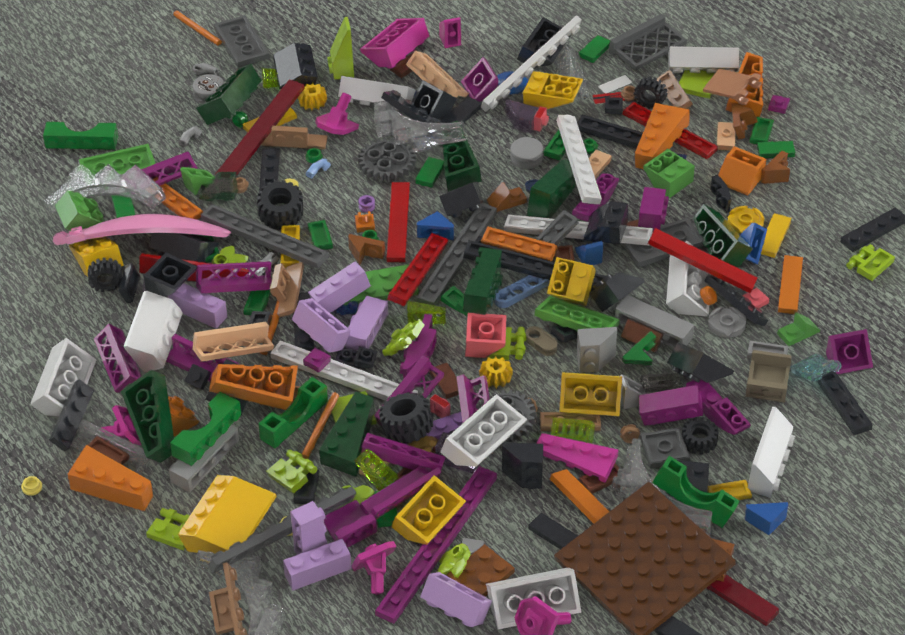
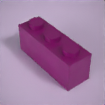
M644 187L638 227L652 228L654 231L655 228L660 230L661 225H665L669 196H666V189Z
M698 385L639 395V413L644 426L703 416L702 396Z

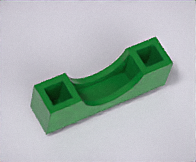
M46 122L43 139L45 148L115 150L118 130L116 123H98L90 130L79 132L68 129L64 122Z
M313 377L299 387L294 402L284 413L277 415L271 412L258 423L260 440L274 449L278 447L328 402L327 386Z
M219 392L208 403L211 421L205 427L198 430H182L170 442L172 456L190 466L197 460H200L203 454L215 444L216 440L227 432L234 421L240 418V401Z
M668 456L652 483L692 508L695 512L706 517L712 523L723 528L734 513L739 500L724 490L706 493L696 489L687 478V466Z

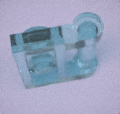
M816 353L790 368L792 373L797 376L817 381L830 371L838 372L841 369V363L838 360L826 359Z

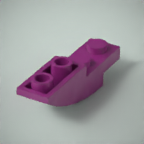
M602 173L596 180L602 198L600 204L582 203L581 201L572 210V215L577 219L589 222L592 212L610 200L619 182V178L613 177L611 174Z
M424 315L422 322L424 327L418 337L415 338V341H412L409 347L404 350L405 362H401L400 374H403V379L423 355L430 359L437 343L436 329H432V315Z
M694 380L686 383V387L698 385L702 396L703 414L711 422H714L716 426L733 435L751 427L748 420L727 397L723 399L709 383L702 380L699 383Z

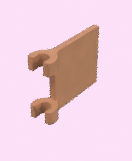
M718 69L703 88V92L732 98L739 104L746 105L749 99L745 98L748 95V91L744 89L748 84L758 89L762 85V82H758L761 75L758 73L745 75Z

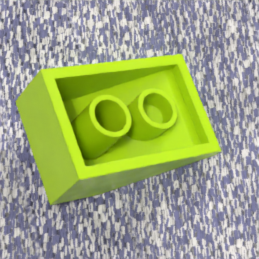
M344 17L330 49V57H327L329 73L333 74L334 80L341 79V76L354 78L352 39L348 17Z

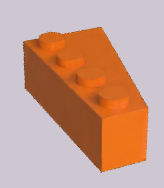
M746 52L738 73L745 75L758 73L761 75L758 82H762L763 85V57ZM748 84L744 90L748 91V95L745 98H748L749 102L741 106L752 109L757 118L760 117L763 108L762 85L756 89ZM729 98L726 110L732 112V104L739 103L735 99Z
M655 103L635 151L636 168L643 169L646 163L665 150H670L675 139L679 138L683 129L689 125V109Z
M218 364L212 373L209 391L214 393L222 392L231 397L286 410L293 401L298 366L282 367V365H274L273 367H265L262 365Z
M88 445L84 447L67 474L71 490L145 511L153 498L150 480Z

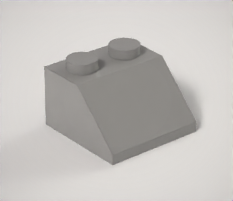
M617 327L578 329L577 362L579 373L598 372L616 356Z

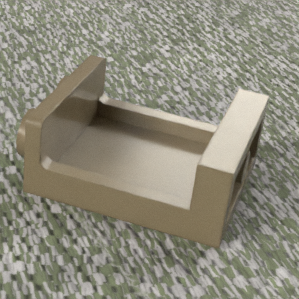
M753 350L745 397L785 402L792 356Z

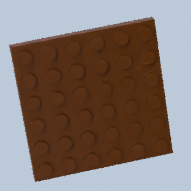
M649 481L554 554V559L563 568L573 569L576 580L633 635H649L736 565V560Z

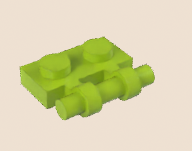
M869 244L867 247L861 248L857 255H853L846 266L850 270L857 267V273L873 281L894 262L895 256L881 248L874 251V246Z
M418 320L414 323L409 322L401 330L399 328L395 330L391 335L390 343L382 351L383 355L392 356L399 350L406 349L412 343V340L418 337L424 324Z
M506 327L505 347L492 353L490 358L494 359L496 356L497 359L504 357V360H509L510 355H515L517 360H521L526 349L524 345L526 341L525 328L518 327L517 332L512 333V327ZM511 342H516V345L511 346Z
M290 449L286 452V456L289 458L287 461L282 458L279 459L266 472L270 478L294 494L308 482L306 475L309 472L312 474L317 472V467L314 466L311 460L304 459L301 453Z
M162 508L159 514L166 518L164 520L158 518L154 520L146 532L147 538L184 551L185 546L178 533L190 515L179 514L177 510L171 508L169 510ZM174 521H177V522H180V523H182V524H181L180 526H178V525H175V524H172V523H173Z

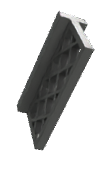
M659 14L611 39L609 53L613 56L617 54L634 70H638L668 54L670 46L681 47L687 44V39L665 22V16ZM665 29L669 33H661L660 31ZM651 36V37H656V40L646 39V38H648V37ZM658 37L668 38V41L658 40ZM670 39H677L679 41L671 42ZM637 43H642V44H644L643 47H642V46H633V45H635V44H637ZM646 44L656 45L655 48L645 47ZM658 45L668 46L665 49L657 48ZM631 50V53H623L622 51ZM633 51H642V52H643V55H642V54H632V53H633ZM645 52H651L655 54L652 56L645 55ZM632 59H641L642 61L635 63Z

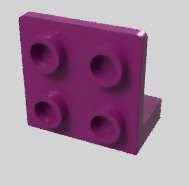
M357 500L329 513L324 519L326 530L334 542L343 539L347 548L377 532L375 517L372 513L366 515L360 508Z

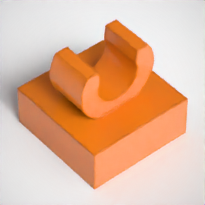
M368 211V214L361 215V212H358L355 215L357 233L366 230L375 231L374 217L370 211Z

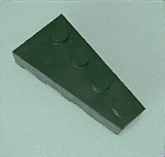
M252 64L239 68L225 81L226 83L216 89V93L205 99L206 103L198 105L196 109L207 125L226 117L229 119L236 114V110L244 105L243 102L251 97L250 94L258 89V85L262 80Z
M459 121L442 125L445 179L448 192L473 182H482L479 164Z
M562 159L531 187L527 216L551 219L577 184L569 160Z
M705 204L702 205L693 217V221L699 234L704 239L703 244L708 248L709 254L739 268L753 248L719 212Z
M480 247L478 251L479 257H476V265L472 269L471 278L464 293L463 312L486 315L488 309L492 308L493 301L496 299V293L499 292L503 282V275L500 274L502 250Z
M150 370L121 390V394L146 458L161 463L172 456L170 442L174 439L165 375Z
M359 392L354 393L319 448L320 463L322 465L357 477L359 464L362 461L363 441L367 433L370 432L372 419L375 414L373 397Z

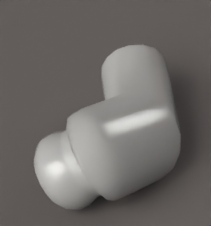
M207 63L195 64L192 68L196 75L207 73L217 75L219 73V68Z
M192 126L183 132L178 142L179 145L185 147L192 136L198 138L202 130L198 129L197 126Z

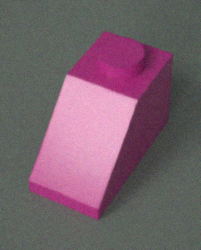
M460 17L443 20L439 23V35L445 48L461 45Z

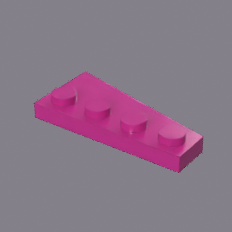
M541 433L537 441L538 444H543V456L556 462L563 461L566 463V466L572 469L574 467L579 468L588 476L595 475L604 483H606L618 457V449Z

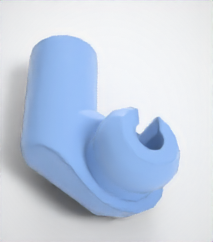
M322 158L313 163L307 170L306 176L313 178L320 168L327 171L331 166L330 162Z

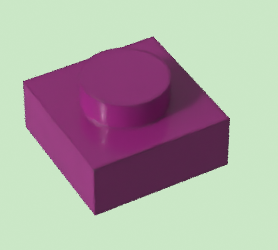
M773 95L768 110L785 114L790 98Z
M316 348L303 359V365L318 373L331 362L330 355Z

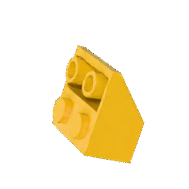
M556 257L547 294L574 304L587 306L596 272L594 266Z

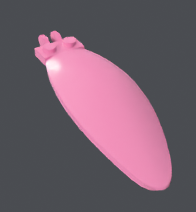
M140 214L112 219L89 228L75 227L69 233L62 231L53 236V242L55 245H68L91 238L133 233H186L227 237L231 232L210 223L181 216Z

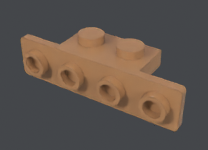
M272 126V132L261 144L262 146L326 149L328 137L327 135L308 134V128Z
M303 262L288 266L286 269L282 263L275 265L270 292L279 301L277 312L279 317L291 315L296 310L304 270Z
M226 562L223 563L227 587L209 592L215 631L218 635L235 631V635H247L246 629L242 626L244 613L242 608H239L238 603L241 600V595L238 587L236 588L235 586L237 573L235 568H232Z

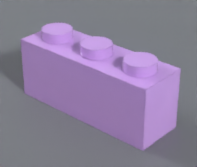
M355 261L308 293L310 298H313L331 313L371 285L365 271Z
M185 283L176 292L168 295V298L172 299L183 312L182 314L217 329L227 318L226 301L208 293H200L198 289Z
M366 296L363 303L360 302L356 315L352 316L348 327L351 332L345 344L346 348L357 351L359 346L370 348L388 316V301Z
M313 298L300 300L292 317V321L300 329L308 333L313 340L321 344L330 353L343 350L351 332L350 329Z
M312 501L290 511L294 551L297 555L328 544L325 538V532H327L324 525L325 514L321 507L318 508Z
M343 539L283 560L284 574L293 591L350 570L351 555Z
M440 572L429 574L420 596L427 601L426 603L429 606L439 607L444 610L446 615L459 618L468 627L483 624L492 600Z

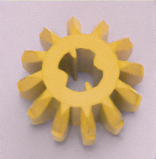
M314 83L311 85L306 84L305 89L298 97L300 107H304L305 110L309 108L311 110L314 108L319 110L320 107H324L327 102L325 87H321L320 84L314 85Z
M496 356L494 359L488 357L486 361H482L479 375L480 377L484 375L487 378L488 388L493 385L497 389L498 385L504 387L506 383H510L513 369L510 361H505L504 357L501 359H497Z

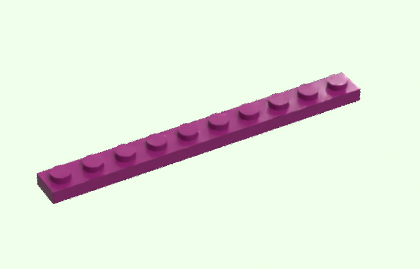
M481 466L476 469L459 493V496L466 500L465 504L427 545L423 544L375 610V616L395 624L496 481V472Z

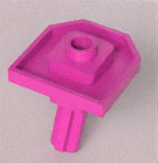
M342 93L337 106H333L330 113L316 117L315 123L317 127L331 134L340 135L358 130L359 124L348 120V113L345 112L352 98L351 95Z
M119 405L112 407L117 421L112 426L101 427L99 430L101 438H128L133 444L141 445L128 409Z
M394 541L378 546L377 544L365 548V552L357 555L351 565L353 571L365 567L368 575H371L372 594L379 595L384 593L386 557L394 552L396 548Z
M536 596L521 600L514 617L521 635H553L556 625H566L572 621L569 612H556Z

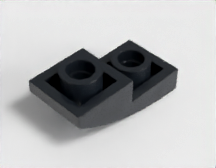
M718 174L712 176L710 190L716 195V204L728 213L730 212L731 204L730 191Z
M360 346L358 351L343 348V350L338 351L335 361L357 369L373 368L378 351Z

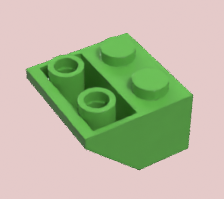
M669 149L643 166L654 188L666 189V196H669V198L694 180L695 166Z
M67 190L55 205L64 228L71 231L72 228L82 226V229L89 228L105 222L103 214L98 208V203L92 198L83 197L78 192L74 193Z

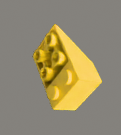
M533 71L523 91L524 108L538 111L540 106L550 109L573 103L583 79Z
M107 236L86 239L69 245L87 277L88 266L93 261L96 263V259L102 261L103 258H106V260L112 258L113 261L116 260L118 264L120 263L121 266H124L118 245Z

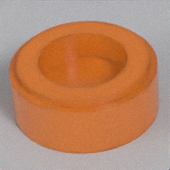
M705 286L700 290V296L705 304L710 306L717 302V294L711 286Z

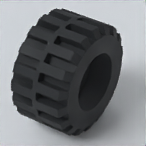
M275 180L274 183L269 182L267 186H263L261 191L258 192L257 197L258 216L261 222H264L267 227L270 225L273 229L279 227V230H281V226L296 225L297 221H300L301 216H303V196L297 185L293 186L292 182L286 183V180H282V182ZM279 203L287 204L284 206H275V204Z
M409 392L398 394L395 397L389 398V401H385L383 403L384 406L380 408L379 417L385 436L389 440L408 444L418 441L422 437L424 438L432 430L433 418L427 399L421 394H410Z

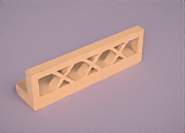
M415 51L406 63L422 80L456 98L458 95L465 98L468 96L469 93L427 54Z
M266 322L194 332L192 349L201 361L271 351L274 349V345L268 338L269 325Z

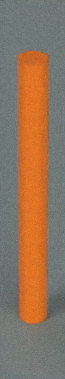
M179 11L174 12V17L217 46L222 43L219 38Z
M278 300L268 330V338L271 342L280 318L277 315ZM269 351L260 352V353H261L262 355H267Z
M333 392L304 448L303 458L309 459L339 398L338 393Z

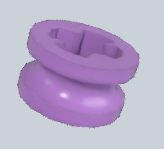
M364 195L359 198V209L362 212H371L375 209V199L372 196Z

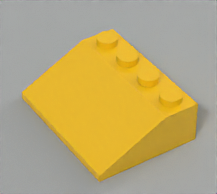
M217 475L183 525L178 536L188 552L215 554L219 551L225 552L234 543H242L254 533L277 496L271 491L235 476Z

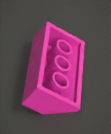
M424 18L396 19L365 44L360 51L378 67L393 68L429 37Z

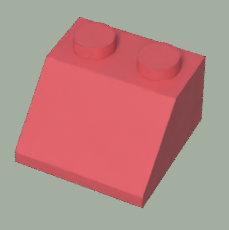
M468 313L465 357L485 358L505 347L506 315Z

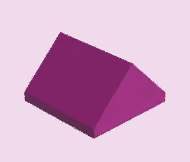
M482 57L461 80V83L471 98L481 102L498 87V77L486 58Z
M867 329L828 336L826 356L837 374L873 368Z

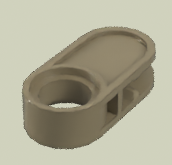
M531 326L526 330V342L545 356H552L557 352V340L542 328ZM531 334H538L539 337H538V338H532V337H530V335H531Z

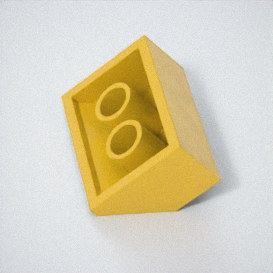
M562 372L559 412L619 416L622 376Z
M434 475L397 514L391 527L406 540L427 545L465 504L466 500Z

